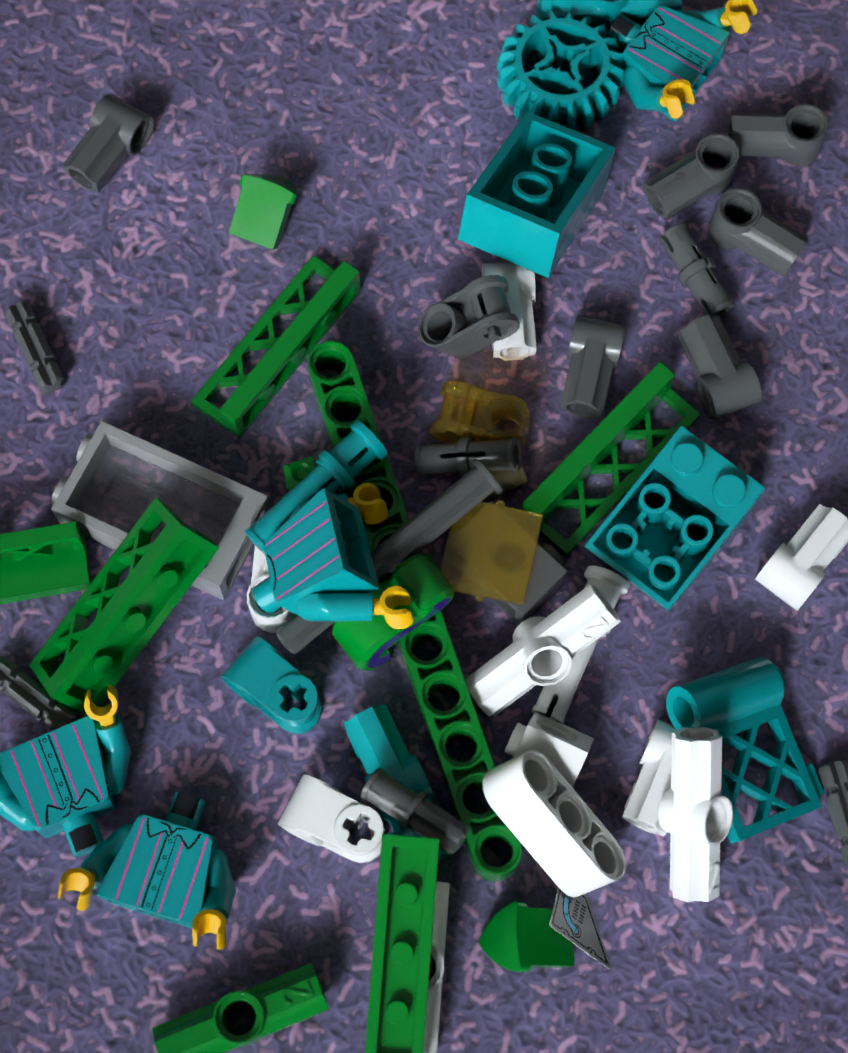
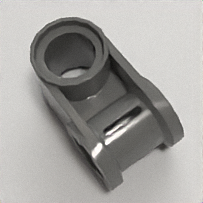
M500 275L480 277L471 281L460 291L429 306L423 312L418 324V333L422 342L450 356L464 359L488 345L516 333L520 323L518 317L511 313L506 293L509 290L507 279Z

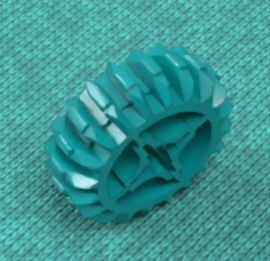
M550 10L546 20L542 21L533 14L528 21V27L517 24L513 30V37H506L502 45V53H500L497 59V71H499L497 74V87H499V91L503 92L502 100L505 107L514 106L516 120L521 119L528 111L557 124L564 125V127L574 131L578 122L588 131L593 125L594 118L604 120L608 115L609 107H614L617 104L620 89L623 88L625 79L623 74L624 62L623 54L617 52V38H606L605 24L592 28L589 15L581 21L574 20L571 10L567 12L564 18H557L553 11ZM539 55L540 62L534 64L533 70L525 73L523 67L534 56ZM595 71L597 75L596 81L588 88L583 89L581 81L586 79L588 73Z

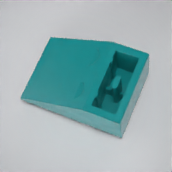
M681 426L585 544V548L669 611L759 503L766 488Z

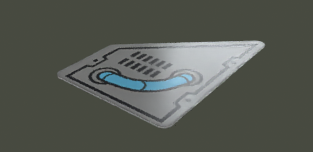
M558 887L550 926L603 966L610 969L611 964L587 893L573 898L566 895Z

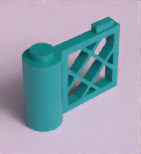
M755 657L674 686L668 691L666 698L668 716L676 730L683 727H705L718 730L719 736L722 737V742L738 750L732 772L722 767L721 795L727 797L733 807L732 825L727 835L731 844L821 808L822 804L818 796L825 794L813 764L805 765L781 707L785 689L784 676L776 665L764 657ZM766 722L769 723L776 740L773 756L754 746L759 726ZM743 731H744V734H743V737H742V738H740L739 736L735 735V734H737V733H740V732H743ZM749 758L769 768L763 790L743 779ZM781 775L793 782L801 803L790 806L774 797ZM739 791L759 802L753 823L746 826L743 825L735 806ZM771 809L777 812L769 816Z

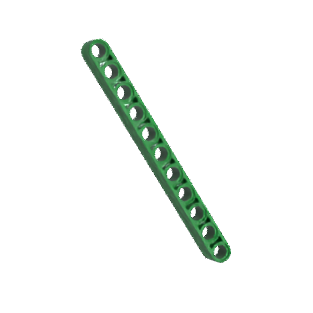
M324 341L316 345L310 351L308 357L310 384L331 449L352 431L350 425L356 420H359L368 427L383 444L350 350L342 343L336 341ZM328 366H336L343 370L340 375L331 378L320 374L321 370ZM343 410H351L359 414L356 420L348 423L339 422L334 418L337 413ZM387 456L383 460L376 458L371 466L365 468L354 478L356 485L350 490L346 489L348 498H351L359 485L372 483L379 488L382 499L391 506L388 511V517L383 522L374 525L363 523L370 552L409 521ZM439 611L399 640L397 645L455 817L469 829L464 844L471 865L475 872L483 879L492 882L503 881L513 874L519 864L522 854L521 842L492 808L484 814H475L466 809L463 804V797L467 792L474 789L483 790L484 775L495 766L441 611ZM421 641H431L439 646L441 653L433 660L424 661L417 658L413 654L412 649ZM442 689L449 690L455 694L458 703L448 711L437 710L431 706L428 700L433 692ZM455 739H464L473 745L476 754L466 762H457L448 756L445 747ZM494 840L504 843L510 850L511 860L502 867L489 866L484 862L480 852L481 847L485 843Z

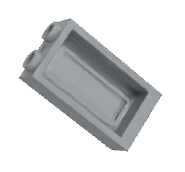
M101 421L94 434L89 433L82 440L76 456L78 462L69 478L63 477L53 492L51 499L53 506L51 510L58 522L63 524L76 521L84 536L116 550L156 497L168 504L184 523L211 538L219 547L218 551L191 586L225 601L254 546V543L244 533V530L250 528L270 509L268 496ZM163 520L151 535L150 543L154 542L166 526Z

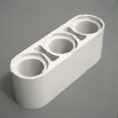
M528 750L490 769L484 775L483 792L491 808L566 895L573 898L579 897L622 878L625 873L626 862L619 843L542 752Z

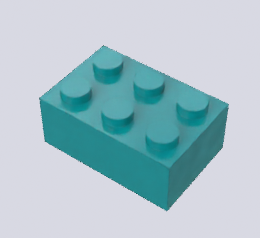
M527 111L467 193L458 240L549 278L604 193L616 147Z

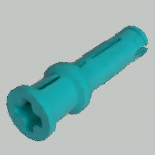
M356 420L350 425L352 431L331 451L323 450L319 453L316 460L318 466L285 494L250 528L244 530V533L264 555L266 541L288 521L299 503L310 500L323 488L332 493H335L338 489L343 492L346 489L350 490L356 485L355 477L376 458L383 460L388 455L386 448L362 422Z

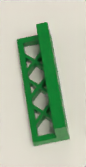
M313 255L191 400L192 406L240 439L308 357L310 351L318 345L360 294L359 271L345 261H342L335 270ZM315 273L327 280L310 301H305L303 288ZM299 294L300 302L291 303L294 300V298ZM299 313L282 335L275 338L273 324L279 316ZM269 331V339L260 340ZM269 349L252 371L244 375L243 359L250 351ZM238 367L239 375L230 376L233 373V371ZM238 386L220 409L209 402L219 388Z
M661 362L642 379L523 502L520 518L566 558L623 499L681 426L689 430L701 415L670 389L675 374ZM661 401H664L683 417L673 429H651L650 412ZM643 420L644 430H634ZM645 439L646 457L641 463L618 464L617 446L623 440ZM652 439H663L653 449ZM611 455V464H601ZM630 473L620 484L619 474ZM590 474H612L613 492L607 498L585 499L584 480ZM577 489L578 499H567ZM585 508H597L586 519ZM557 509H578L579 527L567 540L545 522Z
M155 497L29 664L52 699L86 714L84 700L87 690L91 692L93 703L96 706H100L108 696V685L115 686L219 549L211 538L184 523L169 505ZM163 520L166 526L154 542L150 543L151 535ZM128 566H130L128 576L123 581V583L120 586H118L120 576L125 571V569ZM98 608L95 620L86 629L88 618ZM66 650L64 661L54 673L51 667L63 651Z
M76 521L0 534V605L86 590L91 584L87 542Z
M385 831L382 834L365 1053H423L440 838L401 835V832Z

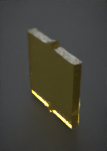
M497 501L495 505L480 502L450 527L440 571L456 592L474 595L478 602L489 598L523 606L543 514L509 508L505 506L503 501Z

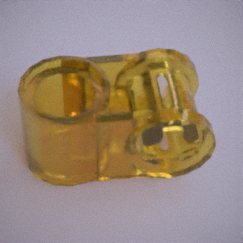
M447 381L443 383L440 394L444 399L438 420L431 423L429 430L432 437L444 443L458 442L461 437L470 436L476 438L477 441L516 438L519 439L522 449L526 446L529 440L530 412L527 404L521 398L477 388L465 382ZM510 419L515 421L519 427L507 432L497 429L494 425L500 420Z

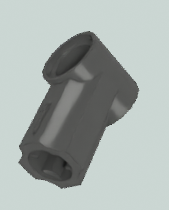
M107 94L94 108L90 119L89 131L62 166L65 174L84 189L99 193L128 154H138L149 141L154 129L153 117L119 97Z
M808 104L797 105L790 109L788 113L731 111L728 136L736 142L739 148V156L782 157L784 161L791 165L807 166L813 163L819 156L827 132L828 121L827 116L821 109ZM797 133L805 134V135L809 136L810 138H806V139H805V138H800V137H798V136L795 135V134H797Z
M724 134L705 136L698 143L694 152L643 183V191L648 203L658 216L668 220L709 194L717 195L725 192L731 187L739 160V148L732 138ZM717 161L725 167L712 168L706 162Z
M743 188L728 190L721 196L708 224V235L717 246L724 249L738 248L782 277H785L809 241L807 237L763 211L758 197L751 191ZM726 215L737 217L743 224L730 221Z
M708 314L699 317L679 330L678 340L697 377V394L706 415L710 419L715 420L761 402L762 390L757 374L749 362L740 361L719 316H710Z
M576 315L567 359H570L560 409L576 417L586 419L602 418L609 393L612 369L617 367L626 325Z

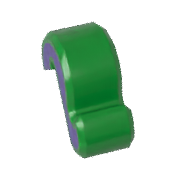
M416 554L396 566L394 574L379 583L380 589L372 594V598H380L382 593L389 587L401 586L406 589L410 594L412 604L407 606L399 605L392 610L402 608L410 610L414 621L409 627L394 629L386 623L384 615H373L372 621L334 622L332 635L359 670L372 671L389 662L391 658L388 648L441 611L452 600L455 591L454 587L429 555Z

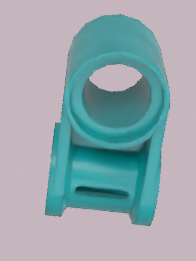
M258 636L248 644L220 676L226 685L244 701L255 708L257 707L289 733L303 734L309 732L317 726L321 719L322 707L315 685L310 679L294 668L273 646ZM289 698L297 702L304 698L306 708L301 711L293 707L288 711L285 702Z

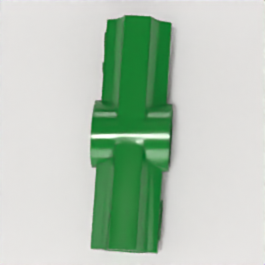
M310 963L246 990L228 993L217 1002L151 1029L158 1053H227L241 1046L252 1045L263 1037L329 1011V1007L313 964ZM236 1004H251L256 1013L254 1027L245 1035L237 1036L232 1034L226 1022L228 1012Z

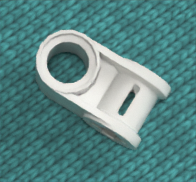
M303 774L278 822L281 828L313 845L323 846L354 862H370L381 854L382 834L385 832L378 812L344 795L333 786L309 775ZM364 823H367L373 838L370 841L362 838L357 846L353 845L348 830L351 827L360 829Z

